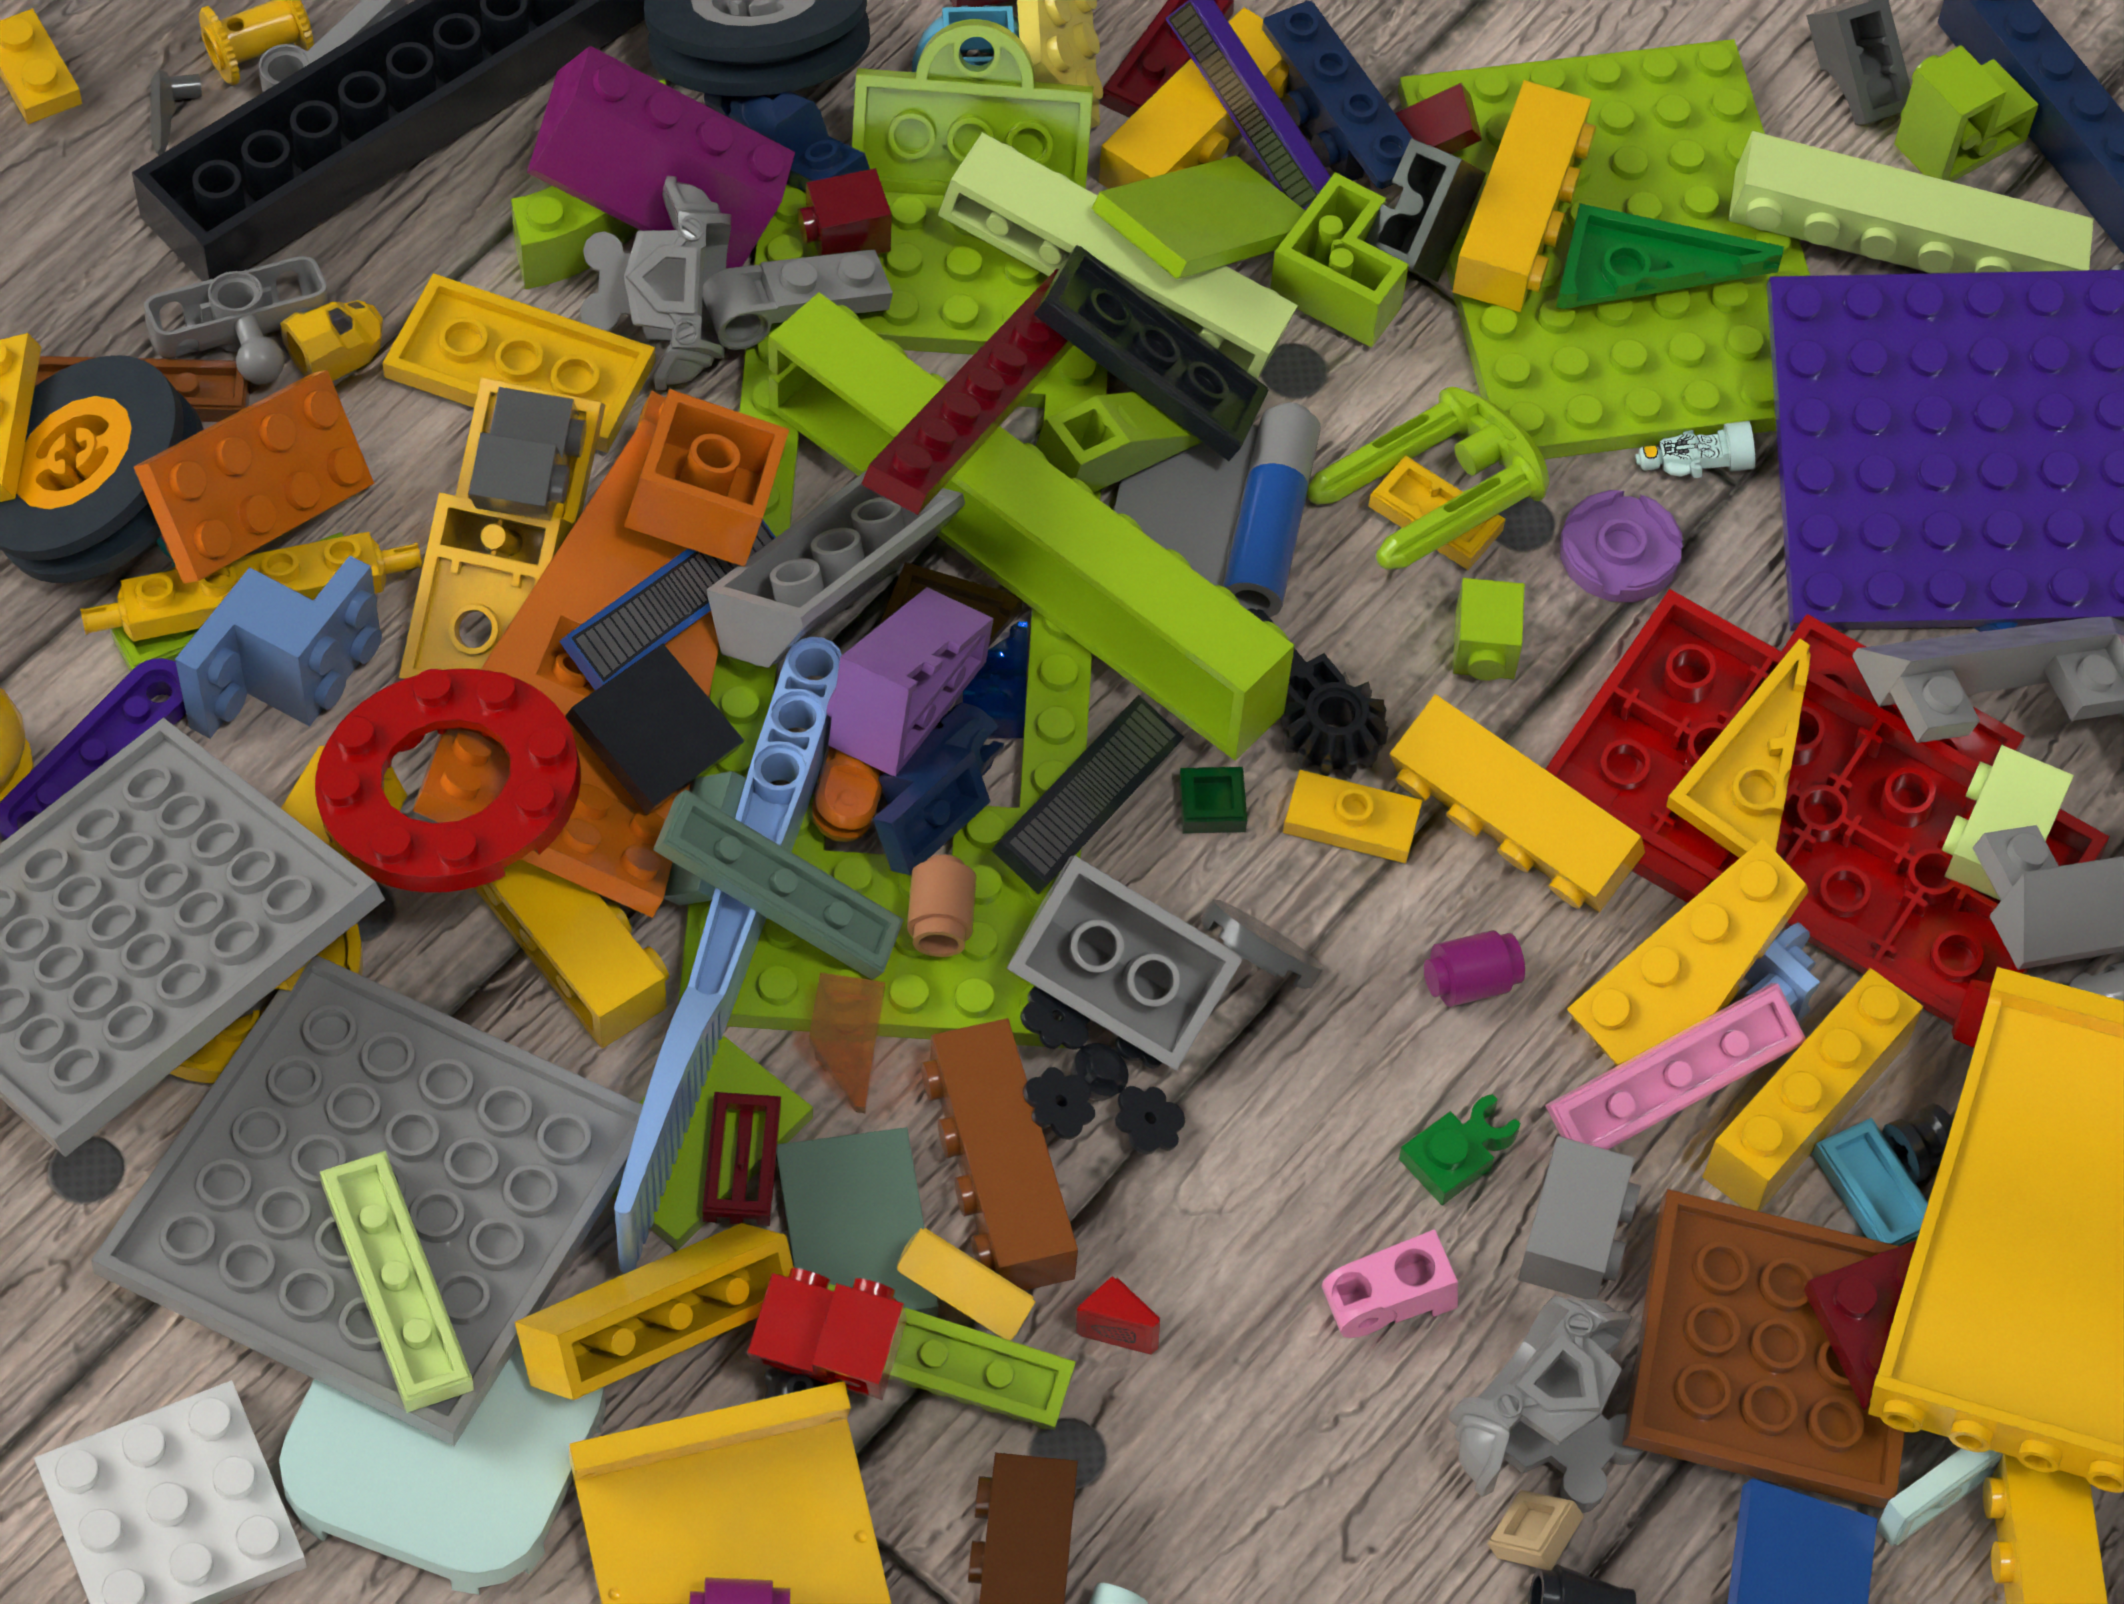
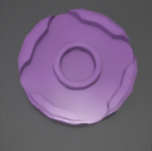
M1608 490L1587 496L1571 509L1560 536V559L1569 577L1587 593L1607 601L1636 602L1656 596L1672 582L1681 562L1682 532L1673 515L1656 500L1641 494L1640 498L1637 499L1632 496H1624L1625 491Z

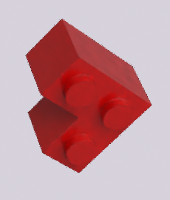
M791 1268L788 1277L772 1273L747 1353L750 1361L796 1375L803 1374L812 1380L826 1384L844 1381L846 1390L883 1400L907 1322L904 1303L898 1302L893 1297L895 1289L871 1280L855 1278L852 1288L836 1283L835 1289L832 1291L828 1289L831 1281L829 1278L811 1271Z

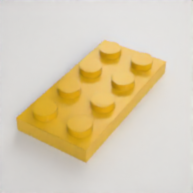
M433 273L382 364L384 378L473 408L475 407L481 377L602 402L606 406L596 449L608 453L656 363V353L653 346Z

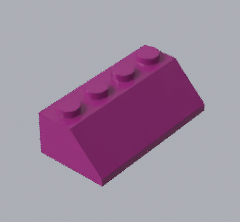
M589 46L557 71L527 173L641 231L675 230L666 209L662 193L666 176H676L677 182L691 184L702 189L711 202L719 205L721 213L731 214V231L726 258V269L744 265L780 206L795 152L606 53Z

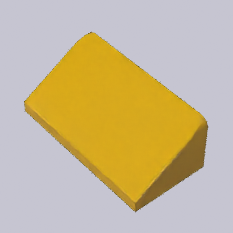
M920 1228L904 1247L897 1264V1270L902 1275L1006 1340H1012L1016 1336L1036 1302L1033 1300V1296L927 1228Z

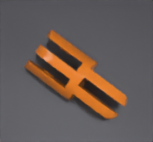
M829 746L812 804L813 822L819 831L835 841L849 842L861 838L870 827L882 793L879 777L885 772Z

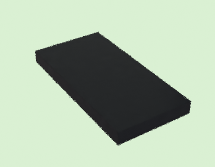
M1078 245L1075 246L1064 260L1033 314L1228 461L1241 449L1269 391L1268 387Z

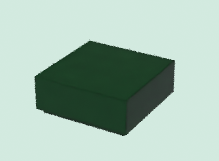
M1243 767L1180 768L1179 792L1183 834L1246 832L1248 820Z

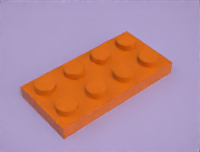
M328 370L311 373L134 466V470L183 584L199 581L375 484Z

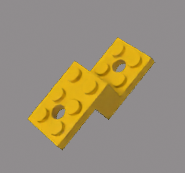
M481 377L455 496L440 492L438 494L399 678L406 679L428 669L482 668L583 512L605 404ZM499 387L574 399L579 414L578 419L586 420V437L582 455L580 458L571 456L566 499L564 504L557 503L551 521L477 509L470 498L469 490L480 432L490 434ZM472 612L484 613L489 618L492 627L488 641L477 648L468 647L462 641L459 632L462 620Z

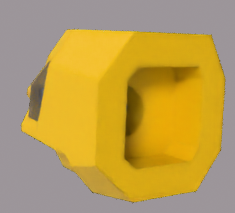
M356 300L348 303L332 301L305 313L294 312L280 323L283 343L291 359L304 376L328 370L332 381L368 364L381 348L383 318L375 306L364 301Z

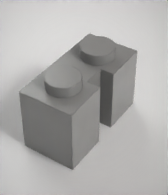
M1557 1136L1518 1280L1583 1299L1597 1298L1603 1278L1616 1281L1626 1246L1625 1242L1614 1240L1618 1221L1631 1224L1641 1185L1629 1182L1635 1157Z

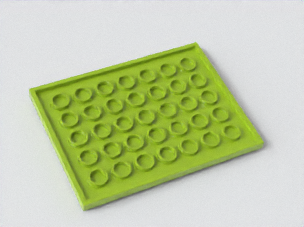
M1735 39L1402 76L1399 78L1397 92L1402 110L1459 83L1463 84L1472 97L1482 141L1451 155L1459 157L1484 171L1486 176L1445 266L1452 290L1461 248L1523 81L1526 80L1592 99L1587 123L1597 126L1594 140L1587 160L1576 157L1573 167L1581 169V173L1571 204L1563 201L1559 204L1557 211L1565 213V218L1555 248L1547 245L1544 246L1541 256L1548 257L1549 263L1540 292L1528 291L1521 312L1453 293L1481 397L1495 404L1514 418L1530 435L1544 459L1641 448L1652 445L1657 446L1660 445V441L1664 438L1683 435V432L1694 430L1695 436L1718 434L1719 430H1723L1726 423L1750 421L1753 434L1776 431L1767 283L1771 276L1811 275L1799 239L1728 221L1736 167L1752 131L1765 134ZM1579 203L1784 246L1777 273L1567 309L1556 307Z

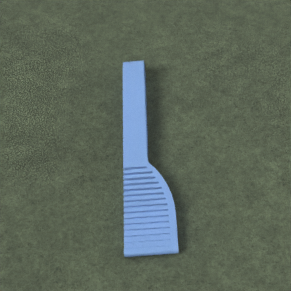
M822 637L801 639L791 646L786 655L751 760L735 817L738 821L790 852L807 811L829 743L832 718L828 717L826 709L837 685L840 656L842 654L832 641ZM820 676L823 679L809 680L806 677ZM797 727L807 729V731L798 733L788 731V729ZM776 780H786L791 783L779 786L773 785L770 782ZM715 888L688 986L673 1015L649 1083L614 1205L619 1269L622 1273L635 1270L637 1262L640 1260L643 1252L642 1246L648 1238V1228H651L654 1222V1211L657 1212L659 1209L660 1196L664 1195L666 1180L670 1179L672 1164L676 1163L678 1148L681 1149L684 1133H687L690 1125L689 1117H693L695 1112V1101L698 1102L701 1096V1086L705 1085L707 1070L710 1071L713 1055H716L719 1047L718 1040H721L767 918L718 888Z

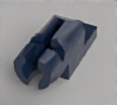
M789 91L761 96H723L704 93L703 100L707 107L794 151L795 155L787 184L806 193V182L870 169L865 153L830 137L821 111L816 104L794 92Z
M961 702L952 707L896 776L884 773L879 777L888 806L876 815L873 821L891 871L910 876L915 866L930 858L991 802L982 776L987 773L994 759L1004 749V743L993 741L990 745H983L988 737L999 727L985 711L975 705Z

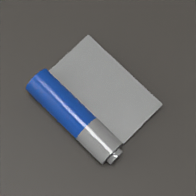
M1288 402L1273 406L1263 413L1259 426H1251L1241 449L1230 461L1226 460L1204 442H1201L1122 479L1114 511L1133 518L1139 524L1143 533L1163 548L1173 549L1180 553L1194 571L1213 585H1221L1230 590L1244 608L1264 610L1269 618L1275 616L1283 607L1320 436V422L1315 415L1300 404Z

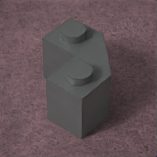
M503 387L498 388L490 434L480 432L469 495L475 508L551 521L557 503L564 504L566 499L571 456L580 458L585 443L587 423L586 420L578 419L579 414L574 399Z

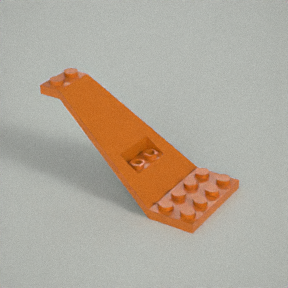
M651 391L642 408L634 434L481 668V670L506 673L534 686L549 697L564 716L571 707L595 690L559 641L688 549L624 527L666 397L654 391ZM711 611L664 644L708 697L719 651V642ZM568 721L575 738L581 765L579 796L569 821L550 846L540 855L533 850L524 856L522 860L653 918L664 899L673 863L655 852L653 848L675 797L685 789L689 791L690 785L647 815ZM462 727L447 729L445 734H440L435 743L413 811L440 823L459 821L486 808L501 794L510 776V757L503 750L501 743L490 736L483 737L480 731Z

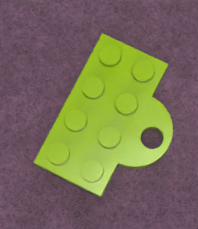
M968 19L958 21L942 28L928 41L920 55L916 72L857 68L852 147L865 153L870 169L876 168L884 192L945 196L952 177L982 132L1001 143L1012 146L1019 153L1054 172L1063 174L1070 181L1086 189L1094 86L1035 82L1031 56L1025 45L1013 32L1000 24L988 20ZM971 37L984 38L992 45L994 56L984 65H971L961 56L960 46Z

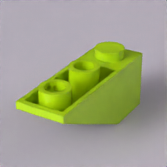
M1137 392L1096 395L1046 418L1036 447L1045 455L1050 464L1069 478H1077L1083 481L1094 493L1191 448L1202 441Z

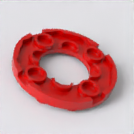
M471 668L428 669L374 693L354 708L338 724L329 737L317 765L315 796L323 826L330 842H334L350 859L351 863L371 879L387 886L407 891L424 893L452 892L475 888L506 876L505 867L522 859L533 850L540 855L561 833L575 808L581 784V765L575 738L567 719L557 705L534 686L506 673ZM460 727L480 731L483 737L490 736L501 743L503 750L510 757V776L501 794L482 811L459 821L429 823L408 818L391 806L384 793V775L387 769L391 768L393 757L398 752L408 751L416 747L423 740L425 734L437 730L438 734H445L447 729Z

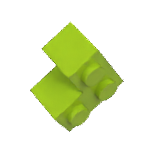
M1960 45L1940 57L1938 55L1928 57L1913 72V82L1906 105L1901 112L1902 119L1894 144L1923 175L1953 182L2026 142L2039 104L1995 59L1980 65Z
M1335 172L1275 250L1270 289L1298 305L1297 309L1372 348L1402 307L1409 264L1365 242L1381 205H1386V198Z

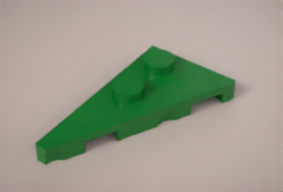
M1579 203L1556 307L1567 309L1777 273L1784 246Z

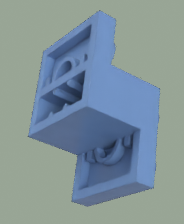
M349 555L314 600L249 567L175 658L189 728L211 739L224 721L230 722L239 714L247 694L309 727L324 708L331 709L335 706L344 692L348 677L359 663L366 664L372 659L381 643L382 632L379 626L377 597L374 591L371 566Z

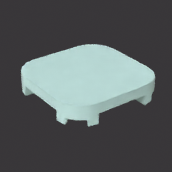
M519 1343L461 1437L453 1446L314 1379L285 1436L279 1458L286 1500L301 1521L302 1528L324 1542L328 1534L448 1578L451 1580L452 1590L479 1595V1588L505 1583L524 1570L530 1574L545 1554V1538L573 1480L569 1460V1443L590 1439L595 1432L601 1433L606 1412L604 1387L578 1399L571 1400L530 1386Z

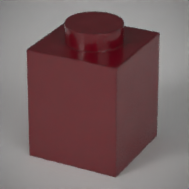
M876 168L806 182V207L798 209V221L804 243H814L818 256L875 250L877 254L891 251L892 213Z

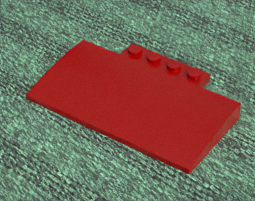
M1669 589L1545 770L1641 835L1642 841L1711 879L1712 883L1733 865L1739 857L1731 852L1719 870L1658 834L1664 825L1671 829L1676 825V821L1670 818L1673 811L1669 808H1666L1663 813L1654 808L1651 817L1657 820L1652 830L1610 807V804L1621 789L1637 788L1647 780L1651 768V757L1648 752L1651 747L1683 764L1681 776L1685 777L1795 643L1802 639L1810 645L1809 653L1811 657L1776 853L1806 883L1809 892L1783 928L1788 929L1793 924L1801 923L1810 932L1807 942L1863 974L1870 968L1923 1005V1009L1952 1026L1955 1023L1971 979L1993 983L1997 967L2026 974L2030 968L2017 969L1990 918V914L2001 901L1967 885L1944 877L1953 855L1941 851L1956 816L1958 815L1969 820L1977 801L1967 798L1965 795L1980 761L1993 766L2001 745L2019 751L2025 735L1973 707L1980 721L1969 736L1917 743L1896 704L1878 706L1852 657L1857 648L1866 647L1863 644L1806 614L1782 651ZM1642 761L1644 767L1642 772L1636 777L1630 778ZM2059 809L2046 843L2057 864L2064 866L2100 860L2110 836L2066 811ZM1714 841L1718 846H1720L1723 849H1726L1722 845Z

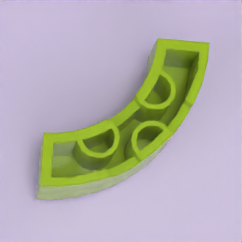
M664 79V80H658L659 82H661V83H663V84L666 85L665 79ZM554 186L511 199L514 241L525 290L549 285L590 269L591 267L585 262L583 249L586 240L594 233L605 231L614 234L622 243L626 244L639 230Z

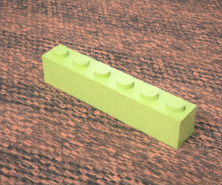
M1752 131L1736 167L1728 221L1750 226L1758 230H1766L1809 241L1817 245L1852 252L1872 259L1922 270L1927 273L2089 270L2094 218Z
M982 132L952 177L938 216L1047 276H1050L1056 268L1060 269L1064 260L1076 245L1083 247L1258 380L1282 340L1298 305L1280 296L1276 291L1254 282L1226 265L1175 279L1094 213L1095 211L1091 208L1098 195L1070 181L1063 174L1054 172L1019 153L1012 146L1001 143Z

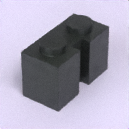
M1411 138L1392 180V183L1403 188L1395 209L1383 204L1381 205L1365 242L1409 264L1408 270L1438 282L1486 173L1459 157Z

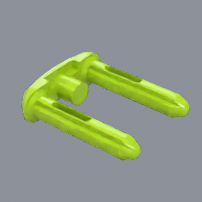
M1447 387L1440 391L1439 403L1394 427L1386 434L1317 472L1309 483L1307 498L1316 505L1333 504L1393 470L1405 455L1412 459L1456 433L1463 440L1455 444V454L1460 465L1469 475L1474 476L1498 461L1506 467L1499 473L1464 491L1461 495L1386 537L1376 552V560L1382 568L1389 570L1411 565L1526 497H1530L1534 501H1541L1545 498L1550 480L1542 453L1530 435L1514 418L1495 404L1471 391L1457 387Z

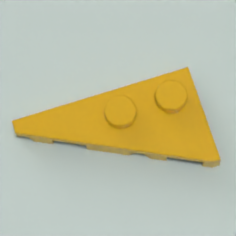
M1802 639L1795 643L1668 796L1667 808L1739 858L1762 838L1776 852L1811 657L1809 653L1810 645Z

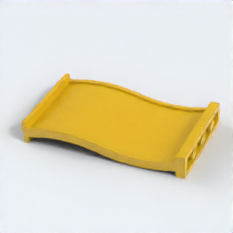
M1997 967L1955 1117L1907 1271L1879 1372L1875 1379L1868 1414L1880 1417L1885 1424L1899 1431L1918 1432L1924 1430L1948 1437L1953 1444L1962 1449L1972 1452L1993 1450L2018 1458L2020 1463L2030 1469L2040 1472L2061 1470L2085 1477L2096 1488L2114 1493L2124 1492V1001Z

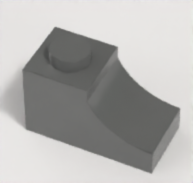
M1851 0L1806 15L1820 70H1826L1840 86L1851 109L1855 125L1868 124L1901 113L1906 105L1911 86L1889 0Z

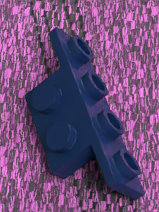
M1307 0L1265 17L1262 30L1289 66L1286 94L1283 95V105L1296 125L1300 126L1311 140L1313 150L1323 166L1326 168L1330 167L1334 173L1336 172L1352 181L1363 178L1365 171L1379 189L1394 185L1392 180L1410 139L1413 137L1314 2Z

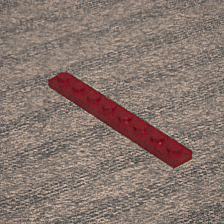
M1056 268L877 455L869 464L861 485L919 515L1074 346L1033 315L1059 269Z

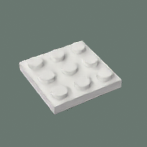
M232 1380L34 1457L89 1604H218L307 1568L304 1554Z

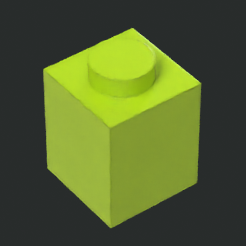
M1462 578L1455 614L1453 674L1470 675L1485 681L1499 678L1515 680L1522 649L1525 583Z

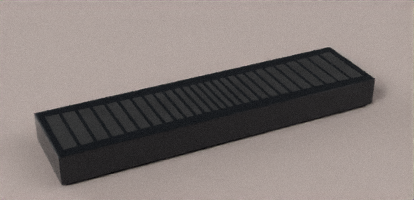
M1138 694L1002 837L991 851L1039 894L1063 869L1069 857L1079 852L1185 737Z

